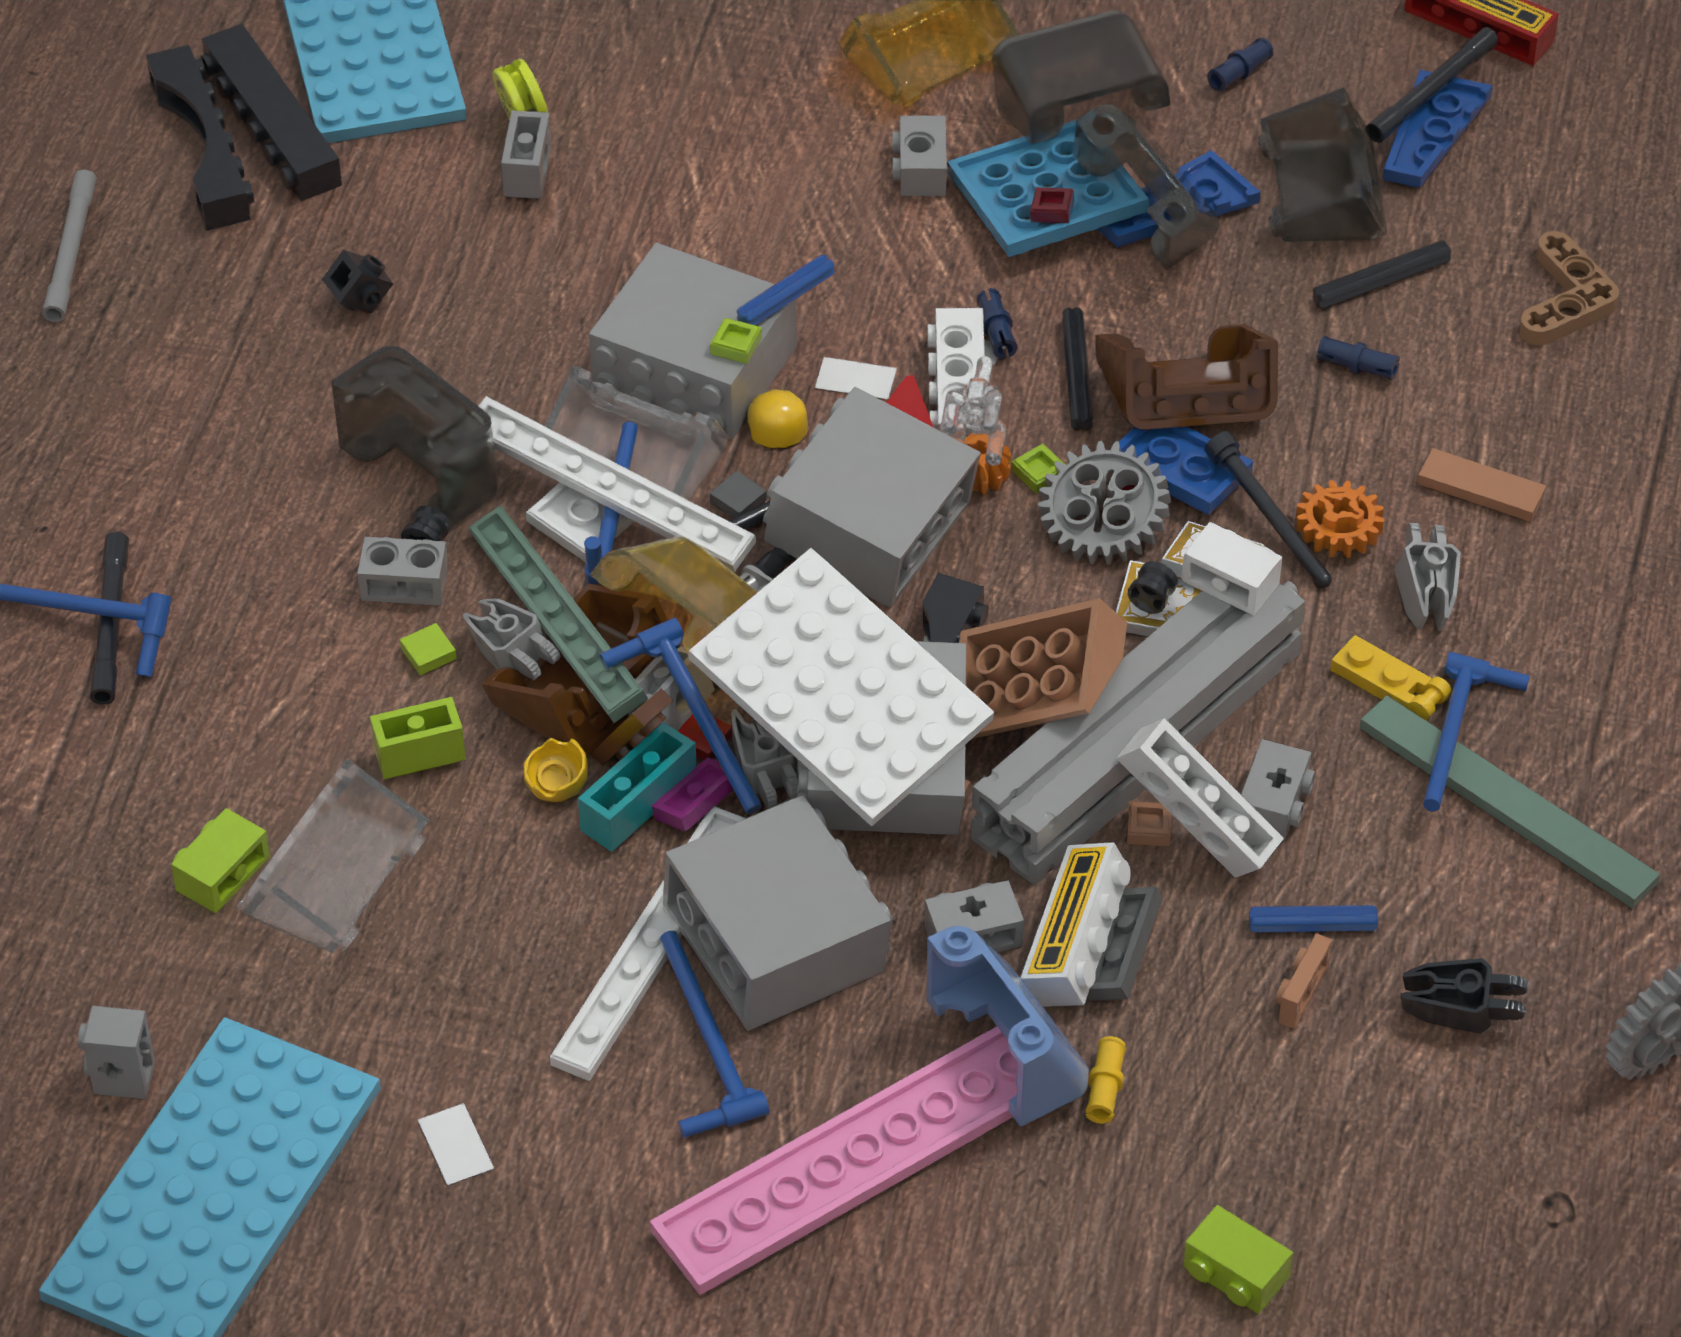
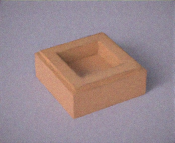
M1129 801L1127 844L1170 846L1171 813L1161 803Z

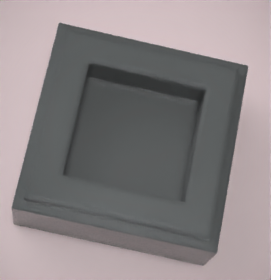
M738 471L734 472L710 492V503L732 518L760 506L767 500V490Z

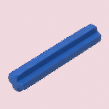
M826 255L818 256L739 307L736 311L738 315L737 320L751 325L760 323L834 274V263Z
M1374 905L1252 907L1249 910V928L1254 933L1374 931L1378 926V911Z

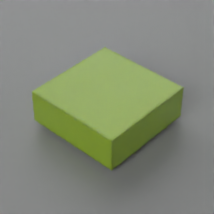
M725 317L710 343V354L748 364L762 338V327Z
M1042 443L1011 462V471L1032 491L1038 494L1040 488L1048 487L1045 475H1057L1054 463L1056 461L1065 463Z
M437 623L400 639L401 650L420 676L457 659L456 649Z

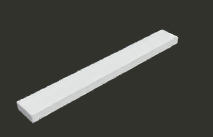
M487 396L463 425L466 434L733 573L756 544L755 535Z
M713 807L704 816L688 843L746 818L718 807ZM664 880L551 1054V1066L590 1081L668 959L660 940L661 935L667 931H675L680 940L683 934L663 905Z

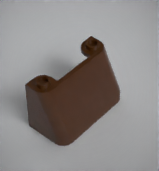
M1246 324L1225 325L1213 331L1208 341L1207 358L1147 362L1145 350L1134 348L1131 340L1122 334L1095 335L1097 363L1126 422L1138 429L1146 430L1259 421L1269 417L1276 408L1278 400V341Z
M588 584L573 599L611 649L636 638V634L668 620L656 595ZM559 650L560 659L554 664L548 661L539 668L541 675L535 680L528 679L525 682L518 670L505 667L495 671L482 683L489 700L495 707L547 739L553 738L561 742H569L570 739H574L586 755L591 754L629 717L626 714L613 723ZM642 653L622 663L633 678L636 679L656 657Z

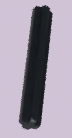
M1440 240L1316 286L1313 289V301L1318 308L1324 309L1444 264L1451 259V249L1445 241Z
M1067 307L1062 312L1071 427L1076 431L1081 429L1087 431L1093 426L1084 314L1079 307L1073 309Z

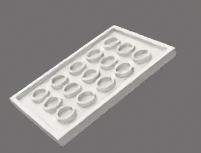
M812 548L806 551L689 650L688 659L871 827L994 718V711Z

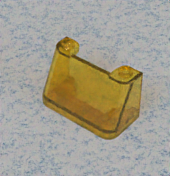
M915 0L883 16L878 12L871 17L869 12L853 18L838 45L845 57L893 104L902 103L906 107L919 100L923 92L993 59L997 63L1004 60L1013 53L1012 46L1016 43L1020 34L999 0Z
M672 537L615 549L608 552L590 574L601 585L612 591L628 590L656 595L658 599H665L673 604L677 602L695 616L683 634V646L688 655L692 647L758 593V591L701 546L685 537Z

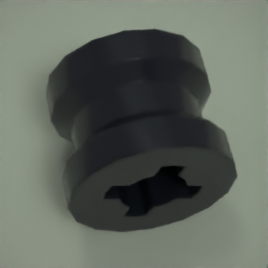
M419 506L411 517L412 522L403 529L401 539L440 541L448 535L451 529V522L440 510L431 506Z
M1149 561L1141 566L1138 571V579L1131 583L1127 595L1133 605L1141 611L1157 614L1163 611L1168 603V596L1172 595L1176 590L1178 578L1172 569L1165 564Z

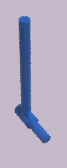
M633 422L623 423L615 457V463L628 470L630 469L638 431L637 424ZM606 506L598 537L591 536L584 541L586 586L588 584L609 587L607 571L620 513Z
M0 584V600L137 621V626L144 637L136 675L152 678L160 638H164L172 601L171 596L150 593L142 600L140 605Z
M675 617L636 634V638L601 653L600 659L605 669H609L642 653L656 658L662 656L747 814H752L762 807L677 650L684 639V633Z
M1449 651L1444 674H1447L1455 682L1423 802L1426 810L1435 812L1440 809L1471 684H1484L1487 681L1526 692L1530 675L1489 665V661Z
M675 931L663 933L660 937L662 945L728 1094L724 1096L721 1104H719V1108L678 1121L681 1136L686 1138L723 1125L728 1128L768 1115L769 1106L763 1091L744 1088Z

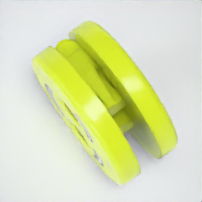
M523 59L511 62V65H506L504 69L501 66L493 70L492 75L495 88L509 120L512 110L548 113L539 85Z

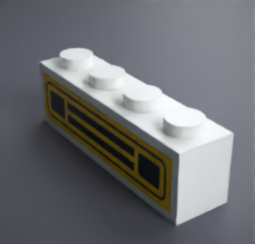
M1114 842L1068 845L1021 975L1022 981L1042 1007L1084 1005L1089 989L1095 982V972L1101 954L1106 950L1110 928L1113 920L1118 915L1119 903L1124 888L1130 881L1129 864L1124 860Z

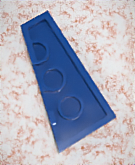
M1420 70L1413 88L1433 72ZM1456 77L1410 115L1398 129L1384 167L1383 180L1420 188L1490 99L1493 85Z
M1210 150L1141 188L1149 198L1148 212L1099 227L1097 230L1115 246L1120 247L1260 203L1261 192Z

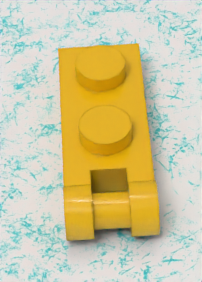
M1356 635L1331 660L1330 670L1381 700L1386 695L1426 721L1434 714L1436 710L1435 705L1444 703L1452 693L1450 685L1443 678H1431Z

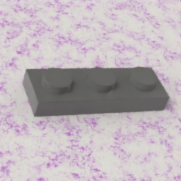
M1157 887L1124 889L1119 902L1118 915L1113 920L1107 937L1106 950L1101 954L1095 972V982L1090 987L1087 995L1089 1001L1129 998L1163 898Z

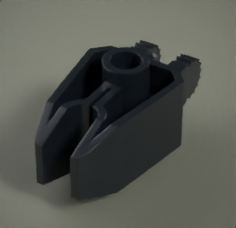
M1483 958L1426 963L1403 973L1405 990L1413 992L1401 993L1402 1008L1407 1013L1427 1023L1481 1034L1491 1027L1492 1020L1518 1021L1525 1018V1004L1517 1000L1494 999V995H1525L1529 984L1527 979L1515 975L1493 974L1492 966Z

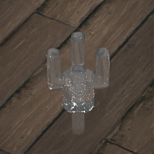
M980 357L977 360L975 377L971 378L965 386L960 387V392L951 390L947 393L940 430L962 443H965V437L970 433H985L989 435L985 461L989 465L995 466L1001 463L1006 435V425L998 419L1002 395L997 386L990 384L993 361L989 357Z

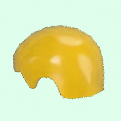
M773 389L761 393L752 399L751 404L748 406V424L752 439L757 444L768 448H786L799 443L807 434L808 420L805 404L791 391Z
M550 738L541 747L532 750L524 762L525 784L537 798L544 801L563 802L579 794L587 781L588 761L586 753L574 739H570L569 742H561Z

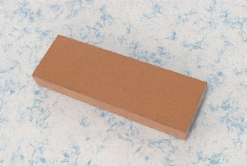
M1432 448L1423 465L1417 483L1418 485L1532 522L1545 496L1547 486Z

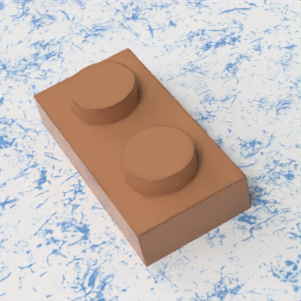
M1316 933L1308 949L1305 947L1300 948L1293 964V971L1295 973L1292 979H1284L1276 995L1275 1003L1280 1005L1278 1023L1292 1029L1296 1028L1329 967L1332 939Z

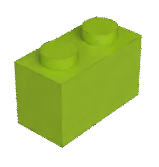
M452 697L370 716L373 747L383 779L466 760L463 728Z
M225 808L214 820H210L205 824L200 835L187 848H182L174 857L171 868L176 891L216 914L270 858L266 830Z
M1216 1205L1185 1241L1183 1267L1188 1269L1189 1273L1198 1281L1208 1282L1226 1293L1227 1297L1236 1305L1246 1306L1260 1314L1290 1278L1293 1251L1221 1206Z

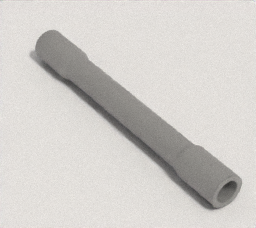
M79 170L74 175L69 196V209L52 280L47 288L42 310L43 317L50 322H61L65 319L71 294L70 285L88 208L92 204L97 182L96 175L88 170Z

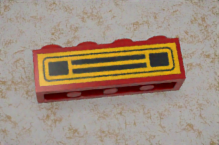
M1405 0L1404 11L1469 39L1482 28H1490L1498 37V45L1493 48L1494 50L1532 66L1538 62L1554 43L1559 13L1528 0Z

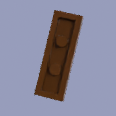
M661 688L592 752V755L602 766L613 756L620 761L666 719L662 711L673 700Z

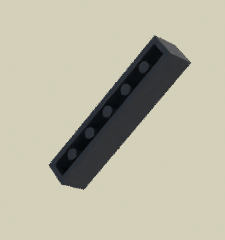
M239 24L202 38L204 54L200 55V58L203 61L206 75L214 77L222 98L228 97L231 101L236 118L239 121H245L253 142L262 145L267 162L270 166L276 165L286 189L292 188L300 201H304L342 186L338 156L244 25Z

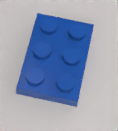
M1187 426L1146 430L1134 427L1119 441L1121 452H1125L1131 445L1135 446L1137 457L1147 452L1150 465L1158 463L1161 471L1160 476H1166L1168 484L1166 490H1169L1170 495L1208 515L1240 485L1227 467L1222 468L1219 464L1215 465L1204 452V447L1210 438ZM1240 455V459L1252 473L1254 461Z

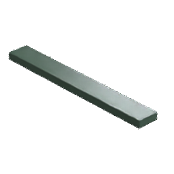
M501 505L468 528L474 539L527 609L537 615L542 629L613 723L649 699L623 663L605 669L600 659V654L610 650V646Z
M1386 695L1361 719L1360 729L1431 775L1442 731ZM1458 741L1456 742L1446 782L1447 787L1632 909L1658 884L1660 877L1658 872Z

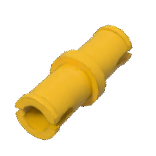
M1113 1036L1103 1037L1099 1040L1095 1067L1089 1071L1088 1084L1091 1090L1085 1113L1089 1120L1100 1124L1109 1123L1114 1119L1116 1096L1123 1088L1124 1075L1121 1069L1124 1054L1126 1053V1044L1123 1040Z

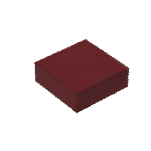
M1036 187L1030 209L1031 222L1069 223L1075 200L1074 189Z

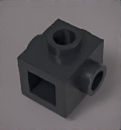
M344 249L322 278V281L343 307L351 311L359 309L369 313H373L394 284L384 272L385 265L378 258L370 254H366L364 257Z

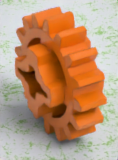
M1329 480L1328 488L1324 489L1319 484H1315L1313 494L1308 492L1302 494V503H1297L1296 531L1303 532L1302 539L1305 543L1315 542V552L1326 548L1329 549V557H1334L1337 551H1343L1346 558H1351V551L1353 549L1364 554L1366 553L1367 544L1376 546L1378 543V535L1383 533L1384 507L1377 505L1378 496L1376 494L1365 496L1366 487L1363 485L1354 490L1351 489V482L1348 480L1345 481L1343 487H1337L1334 480Z

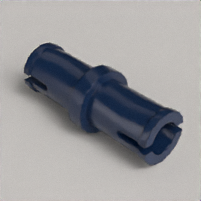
M1259 37L1243 50L1238 49L1231 52L1225 62L1208 72L1207 80L1209 85L1216 91H1223L1238 79H1246L1251 76L1254 68L1273 57L1274 50L1271 43L1266 38Z
M989 288L991 300L988 301L985 290H982L977 295L976 302L979 308H983L984 334L990 339L994 355L997 358L1005 359L1002 347L1006 346L1009 357L1013 356L1018 350L1017 342L1011 330L1013 321L1009 312L1004 309L999 291Z
M1327 336L1322 337L1317 353H1321L1317 355V360L1327 361L1349 367L1350 372L1356 374L1364 371L1386 377L1390 380H1394L1400 364L1397 363L1400 361V356L1368 349L1365 343L1357 342L1354 345L1331 339Z

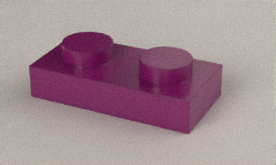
M707 757L651 806L654 818L684 832L691 828L734 790L720 763Z

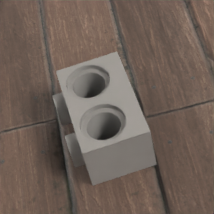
M365 537L357 573L361 601L442 605L449 570L446 542Z

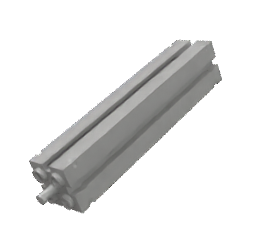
M1290 581L1285 582L1283 585L1279 584L1254 616L1201 591L1122 659L1089 714L1046 723L992 769L989 777H983L973 786L972 808L979 813L972 818L971 840L996 858L1001 854L1010 859L1009 867L1036 886L1046 877L1048 870H1054L1062 863L1068 845L1084 844L1129 804V801H1133L1146 789L1116 759L1140 728L1165 718L1195 747L1282 670L1284 664L1291 663L1299 656L1302 637L1299 626L1303 623L1305 600L1298 595V589L1295 584Z

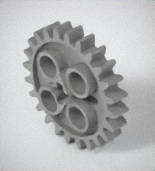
M1099 441L1097 450L1091 452L1085 444L1082 445V456L1077 457L1074 453L1067 452L1069 460L1067 465L1056 461L1054 465L1057 475H1045L1048 487L1040 488L1039 492L1042 502L1038 503L1040 515H1042L1043 528L1048 530L1051 543L1058 541L1060 552L1064 553L1072 548L1073 557L1076 561L1084 553H1087L1091 565L1096 562L1098 555H1104L1107 565L1111 564L1113 554H1119L1120 558L1125 562L1127 561V550L1133 549L1140 555L1142 554L1140 542L1155 543L1152 530L1164 531V523L1161 518H1168L1170 516L1167 504L1171 502L1169 490H1166L1168 488L1166 476H1160L1161 471L1158 463L1150 465L1147 452L1137 457L1134 445H1131L1125 452H1121L1119 441H1115L1111 450H1105L1103 442ZM1113 473L1108 485L1110 498H1106L1108 474ZM1087 480H1096L1091 485H1082ZM1127 485L1136 486L1134 489L1131 490H1121L1124 486ZM1099 507H1103V513H1102L1103 525H1102V529H1101L1100 532L1096 533V531H1097V529H1098V526L1100 525V521H1101V515H1100ZM1088 515L1083 520H1073L1076 516ZM1119 520L1128 521L1126 524L1121 526L1112 525L1113 523Z
M1681 962L1675 972H1672L1670 969L1666 970L1661 981L1658 982L1654 979L1650 988L1640 992L1636 1002L1626 1007L1629 1013L1616 1021L1619 1028L1609 1034L1608 1037L1612 1041L1605 1046V1049L1608 1051L1605 1058L1623 1078L1626 1076L1631 1080L1636 1076L1638 1079H1641L1646 1072L1652 1075L1659 1064L1665 1066L1674 1054L1678 1057L1681 1055Z

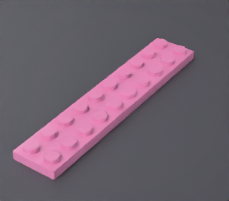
M996 1026L650 1220L651 1233L697 1293L702 1295L1011 1119L1013 1116L1009 1112V1100L1017 1094L1016 1075H1018V1062L1008 1048V1040Z

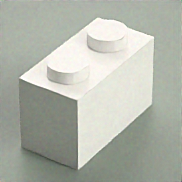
M1209 522L1184 553L1182 581L1254 616L1280 584L1282 556L1274 553L1267 547L1259 546L1237 535L1231 530Z

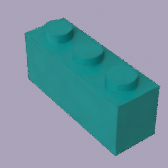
M665 722L660 724L578 798L580 831L609 851H614L653 815L651 806L696 768L695 742Z

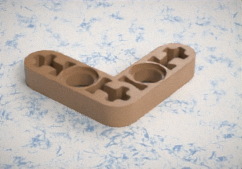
M1550 231L1541 235L1538 240L1536 258L1566 292L1532 306L1522 313L1519 335L1523 341L1531 345L1550 343L1611 315L1617 308L1619 288L1568 235L1559 231ZM1571 270H1581L1587 276L1576 278L1568 272ZM1562 308H1572L1578 311L1579 314L1567 316L1559 310Z

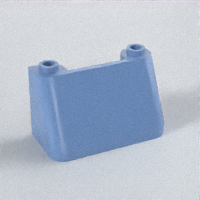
M965 926L949 927L928 937L926 1001L937 1016L946 1013V1009H956L964 1013L968 1023L988 1013L1006 1037L1008 1048L1018 1062V1075H1016L1017 1094L1009 1100V1112L1020 1127L1083 1095L1088 1087V1067L1016 971L976 932Z

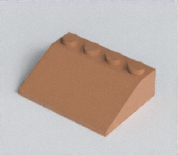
M1099 598L961 631L959 643H966V687L994 711L993 720L972 739L1089 714L1123 659L1127 622Z

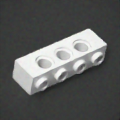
M936 308L935 324H928V348H936V353L928 354L929 377L936 376V382H929V405H937V411H930V419L935 429L954 439L956 434L967 437L970 429L975 434H982L987 430L983 308Z
M1165 718L1140 728L1116 758L1235 878L1260 869L1284 839Z

